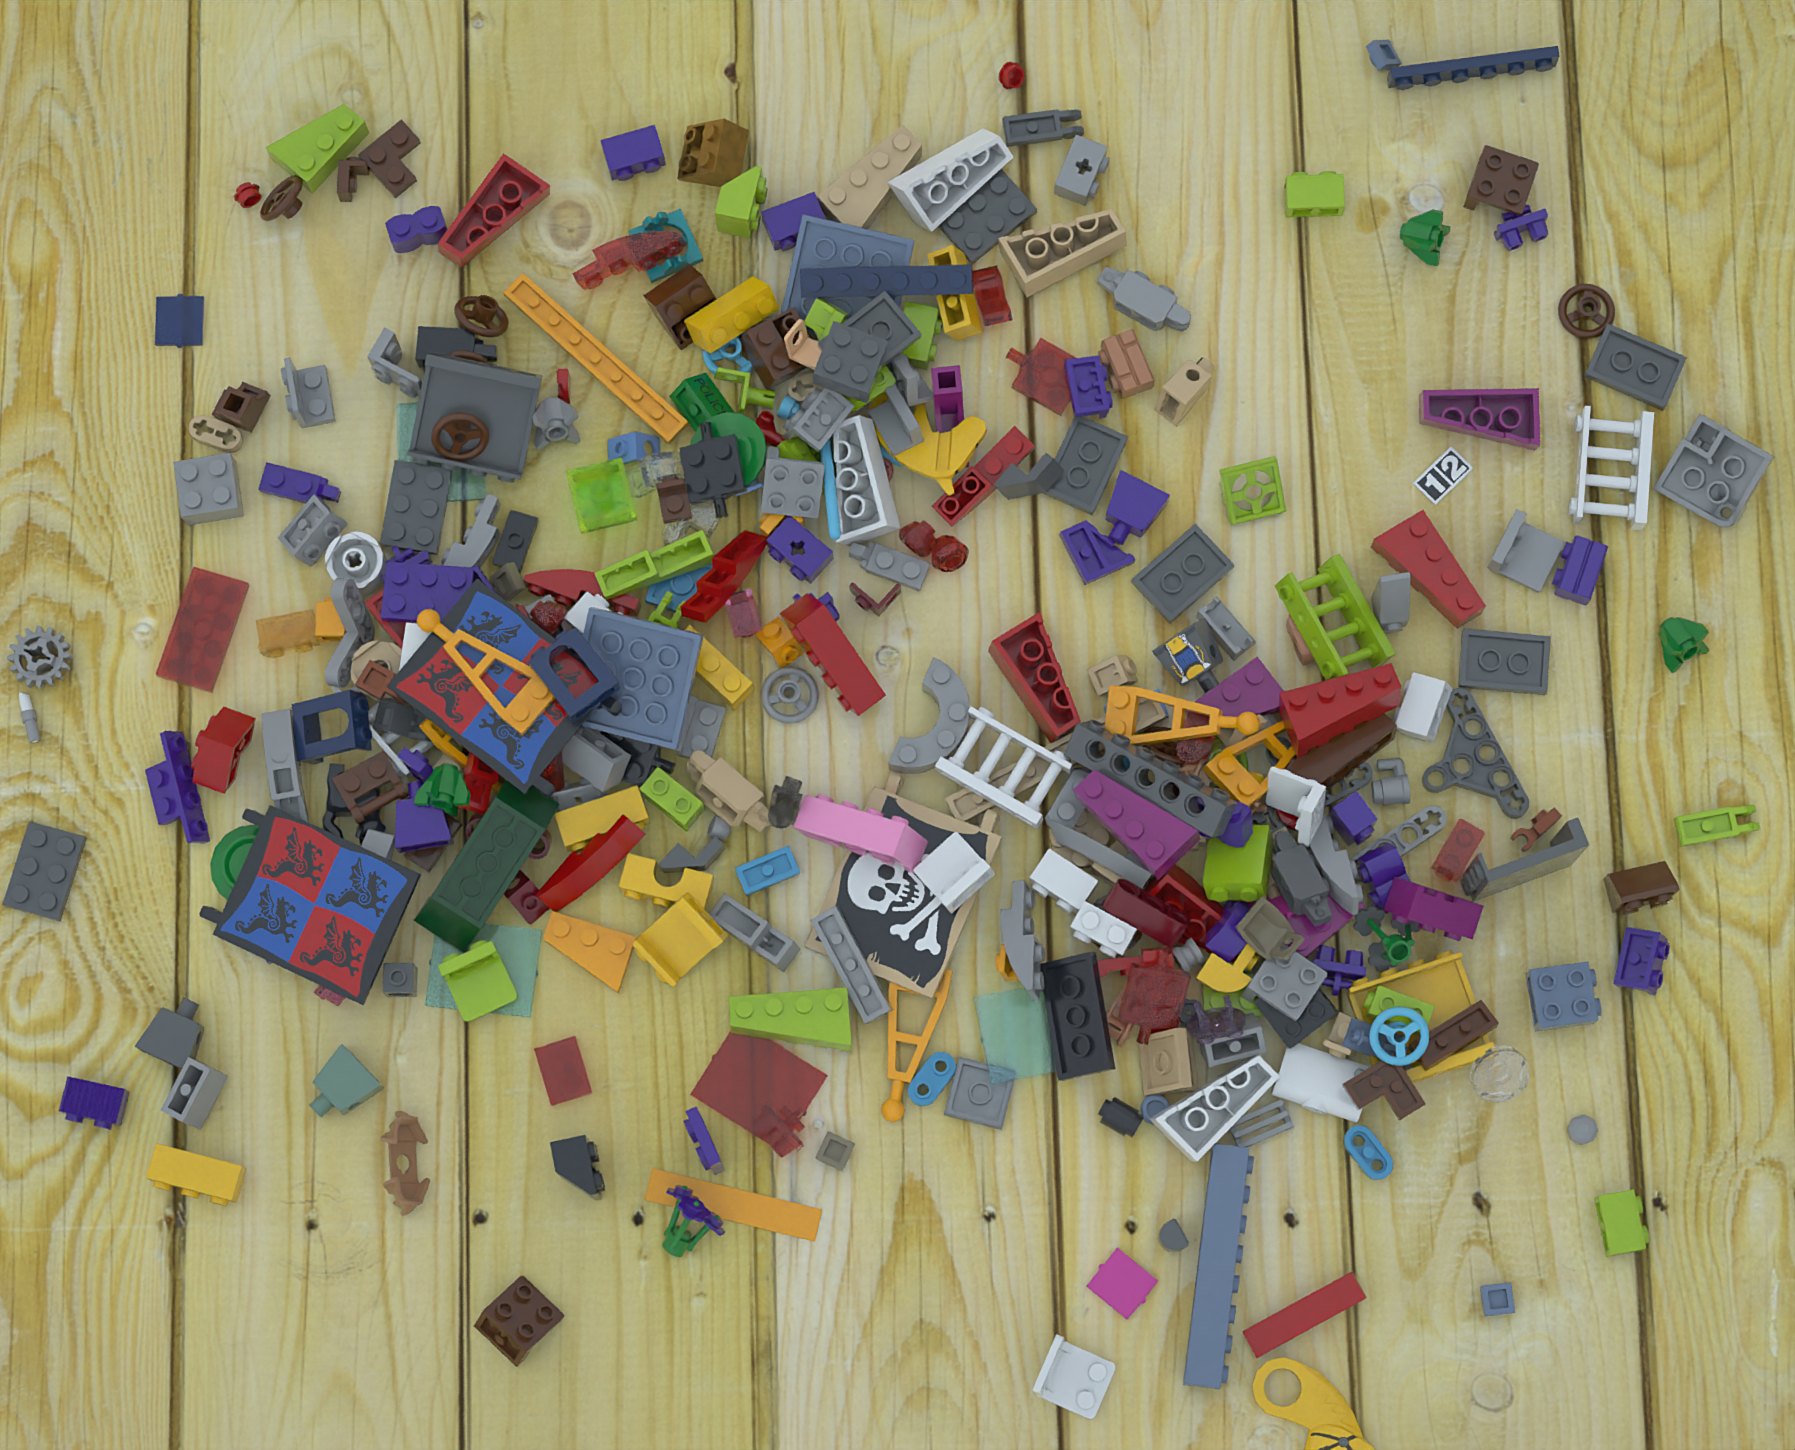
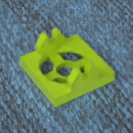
M1275 456L1219 470L1221 496L1227 510L1230 525L1287 512L1278 461ZM1255 471L1266 473L1271 479L1270 483L1262 484L1257 481ZM1242 474H1246L1247 483L1243 486L1242 490L1231 492L1235 481ZM1252 485L1261 487V494L1255 499H1250L1246 496L1247 489ZM1273 492L1271 499L1261 507L1260 501L1264 498L1265 494ZM1245 499L1248 503H1251L1252 510L1242 509L1234 501Z

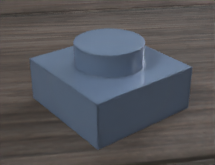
M1373 40L1365 46L1370 54L1372 64L1377 67L1378 71L1389 70L1391 67H1398L1402 64L1390 40Z
M1511 1282L1480 1286L1484 1317L1515 1313Z

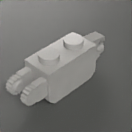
M1107 266L1104 268L1097 284L1113 296L1112 302L1115 310L1153 331L1161 330L1165 324L1180 332H1184V330L1189 328L1191 320L1190 311L1177 304V296L1174 295V291L1169 287L1155 285L1150 282L1148 276L1139 271L1134 273L1128 269L1126 273Z

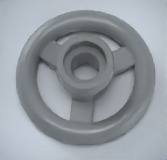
M784 667L774 671L766 678L761 689V702L765 711L773 719L782 723L791 724L805 720L813 713L819 699L818 687L813 677L806 671L796 667ZM791 675L789 680L780 683L777 694L770 695V689L777 679ZM799 678L804 680L809 687L810 700L808 705L800 699ZM787 690L795 692L792 698L784 696ZM780 702L793 704L800 713L785 715L778 712L772 704Z

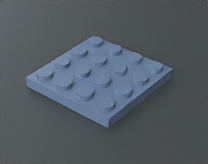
M803 214L781 313L795 307L801 319L805 321L816 298H818H801L800 269L909 266L915 240ZM903 295L890 296L900 308ZM877 296L821 298L850 313L847 318L848 320ZM806 326L811 335L817 336L812 328Z
M590 607L583 637L619 681L620 689L611 697L621 703L622 711L615 717L599 705L582 726L674 750L679 749L704 635Z

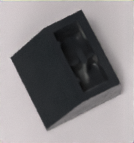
M586 1135L550 1142L555 1172L562 1179L594 1200H601L600 1192L605 1191L602 1173L600 1174V1171H596L595 1163L600 1162L597 1145L594 1144V1141L590 1142Z

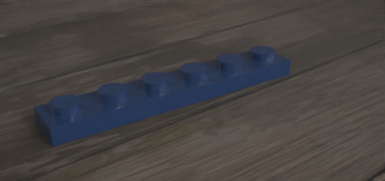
M1558 46L1391 67L1387 76L1388 88L1406 90L1412 88L1413 85L1436 86L1442 81L1452 80L1454 83H1460L1472 77L1490 79L1497 76V74L1503 73L1514 76L1522 74L1526 70L1534 69L1538 72H1545L1556 67L1560 57Z
M973 264L800 269L801 298L879 296L884 291L889 296L973 294Z

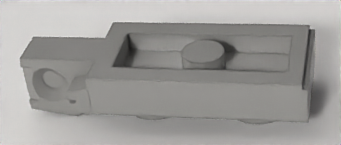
M853 542L849 550V557L861 561L860 567L866 569L867 573L916 591L921 590L930 567L929 562L878 543L869 542L866 547Z

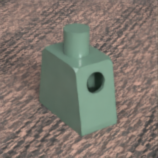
M341 1044L314 1079L313 1084L322 1093L309 1105L321 1118L333 1106L345 1115L380 1092L384 1087Z

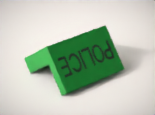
M707 373L684 379L669 396L695 433L699 428V424L706 422L712 416L725 412L735 413Z

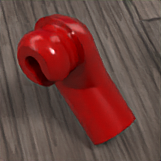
M762 411L757 417L756 423L764 433L765 442L773 447H777L786 440L782 438L783 435L776 432L773 421L774 415L769 411Z

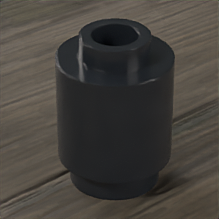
M1116 1097L1112 1101L1106 1099L1098 1112V1115L1102 1116L1100 1123L1122 1136L1127 1134L1133 1137L1144 1118L1138 1114L1139 1110Z

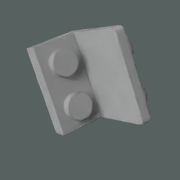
M384 327L367 356L372 366L371 369L376 374L375 377L387 385H390L392 382L400 386V391L411 398H415L416 395L420 397L421 379L397 366L402 357V352H400L402 349L395 333Z
M284 358L285 367L281 368L283 383L287 385L288 393H290V395H285L288 412H291L293 420H298L302 428L336 422L326 366L321 365L296 370L291 358Z
M816 387L801 403L800 406L804 408L803 411L799 409L785 423L783 428L787 431L782 438L788 440L796 434L818 452L851 412L854 405L835 391L824 387L820 390Z
M767 446L761 513L818 518L824 463L779 458V447Z
M1516 509L1487 568L1533 591L1540 592L1564 542L1523 522L1527 514Z
M1287 945L1282 947L1283 951L1289 948ZM1296 951L1288 960L1272 958L1268 961L1265 959L1241 997L1251 1003L1257 995L1294 1021H1297L1326 978L1327 972Z

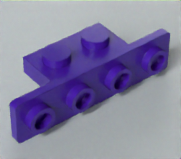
M178 731L161 732L160 737L166 760L145 770L158 825H168L181 819L187 843L205 844L210 841L208 826L204 818L201 798L198 794L196 783L192 782L194 770L191 769L184 734Z

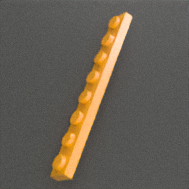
M524 273L503 292L504 296L667 444L670 445L689 425L683 416Z

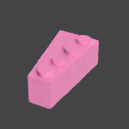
M818 794L817 797L805 795L793 826L804 836L839 848L842 843H845L843 847L856 854L865 856L868 851L870 856L881 860L883 863L893 866L894 861L906 868V871L914 873L913 869L921 862L928 841L908 826V820L898 816H892V819L884 818L883 813L870 808L866 812L860 811L858 806L846 801H842L841 805L833 803L834 800L822 794Z

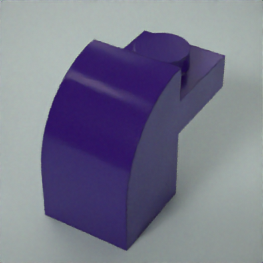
M1228 900L1224 904L1222 918L1208 931L1205 946L1227 963L1247 944L1236 929L1238 923L1251 909L1242 901Z

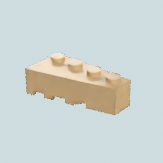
M904 125L900 126L817 195L822 212L831 221L866 229L870 228L879 212L887 205L894 193L887 182L910 170L917 164L922 157V144Z
M1113 209L1078 217L1076 221L1061 224V222L1051 224L1049 228L1037 231L1033 229L1022 232V235L998 238L1000 253L1026 297L1127 246L1126 230Z

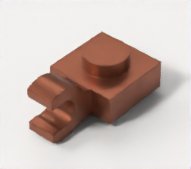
M369 660L355 686L380 701L387 694L403 705L406 703V701L387 687L396 674Z
M1555 807L1548 813L1543 809L1531 820L1534 824L1532 828H1520L1512 834L1510 839L1514 841L1518 836L1525 837L1527 844L1523 846L1521 851L1526 852L1532 847L1534 841L1550 829L1562 815Z

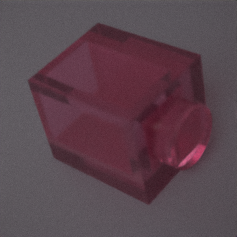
M751 588L735 592L725 603L734 638L751 637L756 632L762 631Z

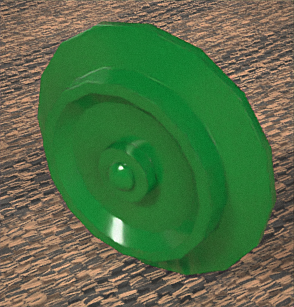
M725 412L712 416L706 422H711L713 437L720 438L735 434L738 438L747 487L756 480L765 464L767 446L764 433L755 421L741 413ZM700 426L691 439L690 445L702 440Z
M248 825L238 827L226 834L214 849L210 862L212 881L219 894L227 900L260 826Z

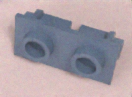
M1351 1018L1342 1046L1378 1058L1372 1050L1369 1040L1372 1025ZM1379 1032L1378 1039L1382 1049L1389 1055L1394 1053L1396 1056L1395 1046L1387 1040L1386 1035ZM1394 1034V1039H1401L1403 1037L1401 1034Z

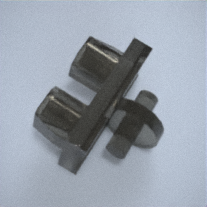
M786 776L782 787L775 784L768 813V820L775 828L783 829L791 824L794 825L801 808L803 794L799 793L802 787L800 780Z

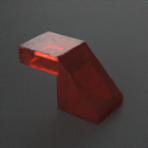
M997 265L974 270L973 290L984 326L1013 320L1011 309L1005 297L1002 276Z

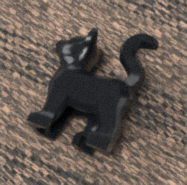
M330 763L327 777L328 796L326 812L322 818L323 828L343 838L342 831L334 823L336 817L353 816L335 787L332 778L343 773L345 765ZM380 788L355 801L357 806L360 807L380 796ZM382 808L364 817L365 820L358 824L355 836L359 838L360 846L368 829L387 832L386 826L380 819Z

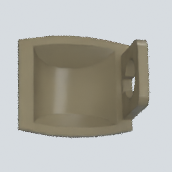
M1260 897L1236 926V929L1247 944L1268 961L1272 958L1288 960L1304 941L1301 935L1294 934V930L1283 914L1263 897ZM1293 942V944L1287 950L1283 951L1282 947L1285 944L1288 945L1289 943Z

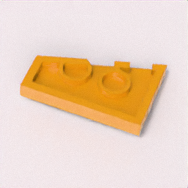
M552 911L543 940L619 994L634 948L632 943L636 940V936Z

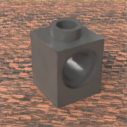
M383 963V993L387 997H417L418 968L415 964Z

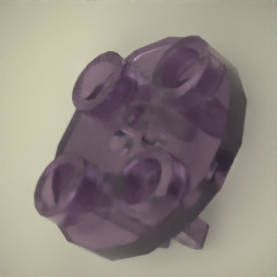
M1229 995L1223 996L1225 1007L1211 1008L1203 1011L1200 1002L1194 1003L1196 1015L1188 1020L1187 1030L1192 1037H1196L1197 1043L1209 1044L1217 1038L1226 1036L1228 1038H1237L1244 1033L1243 1027L1246 1025L1245 1013L1240 1009L1232 1007Z

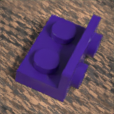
M1099 355L1065 360L1064 367L1074 417L1099 414L1100 419L1106 418L1113 403L1111 392H1106L1104 382L1107 381V370L1105 364L1101 365Z
M1626 927L1613 984L1617 987L1645 991L1649 995L1655 996L1657 988H1660L1663 983V971L1661 970L1663 961L1669 955L1670 945L1668 939L1660 932Z

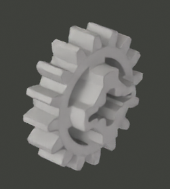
M37 626L35 633L27 628L25 629L27 636L23 638L17 635L18 645L10 644L9 646L15 652L13 655L7 656L10 662L15 663L9 669L12 673H18L16 679L20 683L26 680L25 685L28 688H32L36 683L37 687L43 690L47 682L51 687H55L54 679L58 678L63 681L65 678L61 674L62 671L71 670L70 666L66 664V661L73 659V656L66 652L71 646L68 642H63L65 637L61 633L55 635V630L51 627L44 632L41 626ZM53 644L58 649V657H55L52 653L54 649ZM44 654L49 660L39 659L36 661L31 655L36 657ZM22 658H25L28 662L27 672L23 667Z

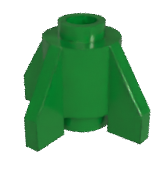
M1432 209L1410 218L1407 223H1403L1400 229V240H1403V245L1423 262L1438 266L1440 251L1437 250L1441 248L1444 236L1450 232L1451 226L1442 225L1443 211Z
M1670 617L1660 625L1658 636L1661 639L1665 665L1671 673H1675L1684 663L1683 661L1692 658L1695 654H1707L1709 652V648L1702 641L1709 633L1703 624L1682 617Z
M443 763L441 766L433 769V773L416 792L414 804L416 806L432 805L439 809H445L451 817H457L458 806H468L471 794L464 776L458 770V767L453 764Z

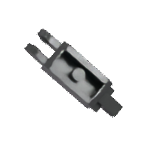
M1279 831L1275 834L1273 854H1275V857L1273 859L1271 876L1290 912L1296 915L1305 913L1314 927L1331 921L1332 914L1327 903L1330 886L1327 879L1319 874L1314 855L1308 853L1304 844L1297 845L1290 832Z

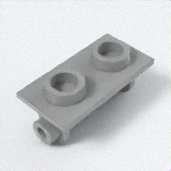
M580 777L579 782L569 784L567 780L553 783L555 792L552 796L554 797L553 800L560 804L557 808V812L577 806L575 797L581 796L583 804L607 796V790L602 792L600 789L593 787L585 778Z

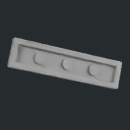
M834 906L811 919L810 921L842 982L847 987V991L864 1023L869 1024L892 1011L890 1003L839 907Z

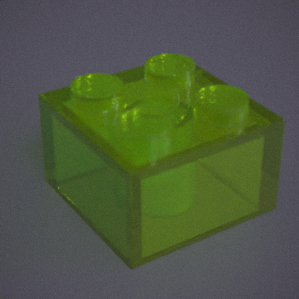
M622 457L566 471L581 534L638 521Z

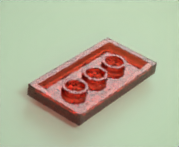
M193 566L156 671L157 677L213 693L250 586L249 583Z

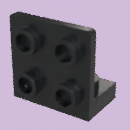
M1320 987L1297 1021H1294L1260 997L1254 1002L1288 1048L1296 1046L1339 1013Z

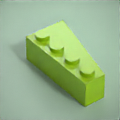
M847 987L728 997L731 1033L852 1052Z

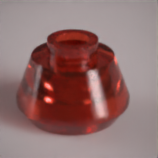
M924 520L921 523L913 521L899 529V538L916 555L927 557L930 555L936 541L933 535L936 531Z
M942 535L935 540L931 547L932 566L941 572H952L959 569L965 564L969 555L968 547L955 536Z
M547 600L545 603L539 601L529 614L532 616L531 621L552 635L564 621L567 610L564 605Z

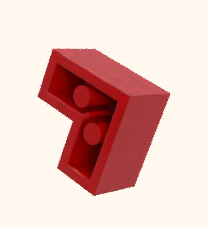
M224 706L216 716H211L205 731L200 730L195 741L198 752L191 764V769L194 770L193 783L223 794L226 793L236 780L240 756L252 741L256 718Z

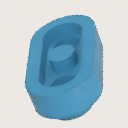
M937 1052L931 1055L908 1087L909 1098L914 1104L928 1106L937 1099L955 1074L956 1064L952 1056L945 1052ZM944 1062L947 1066L946 1070L943 1072L937 1071L935 1068L936 1063ZM921 1085H925L929 1089V1092L924 1096L917 1092L918 1087Z
M1362 1125L1350 1128L1346 1132L1343 1141L1347 1152L1367 1177L1373 1180L1386 1178L1393 1169V1160L1369 1128ZM1360 1136L1364 1141L1363 1146H1355L1353 1138ZM1379 1160L1382 1163V1169L1379 1171L1374 1170L1371 1165L1372 1161Z

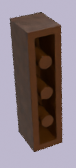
M1385 713L1369 722L1363 721L1354 726V730L1346 734L1342 732L1329 739V743L1320 748L1316 746L1308 750L1306 755L1301 758L1293 757L1285 768L1292 774L1317 781L1319 784L1326 786L1327 791L1393 741L1397 725Z

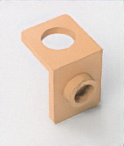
M799 319L784 337L789 359L815 370L822 351L818 348V341L808 337L804 320ZM799 331L798 340L793 344V338Z

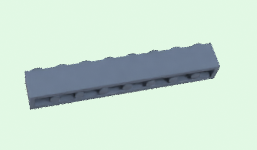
M1214 1144L1212 1146L1183 1385L1219 1390L1221 1389V1383L1227 1384L1229 1366L1224 1365L1225 1353H1231L1232 1336L1227 1335L1228 1324H1234L1236 1305H1231L1232 1293H1238L1240 1279L1239 1275H1234L1236 1263L1241 1264L1243 1246L1238 1245L1239 1233L1245 1234L1247 1216L1242 1215L1243 1203L1248 1204L1250 1196V1186H1246L1245 1182L1246 1174H1252L1254 1156H1249V1148Z

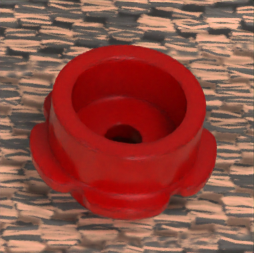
M1010 61L1003 65L999 72V82L1002 83L1005 89L1018 88L1024 82L1025 72L1018 63Z
M250 182L241 184L236 189L237 193L234 195V200L238 201L243 208L256 205L262 198L259 192V185L251 184Z

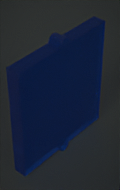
M182 294L156 297L155 345L176 346L177 348L182 346H203L204 297L183 296Z

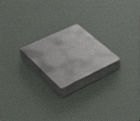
M959 1057L944 1115L1002 1130L1016 1071Z

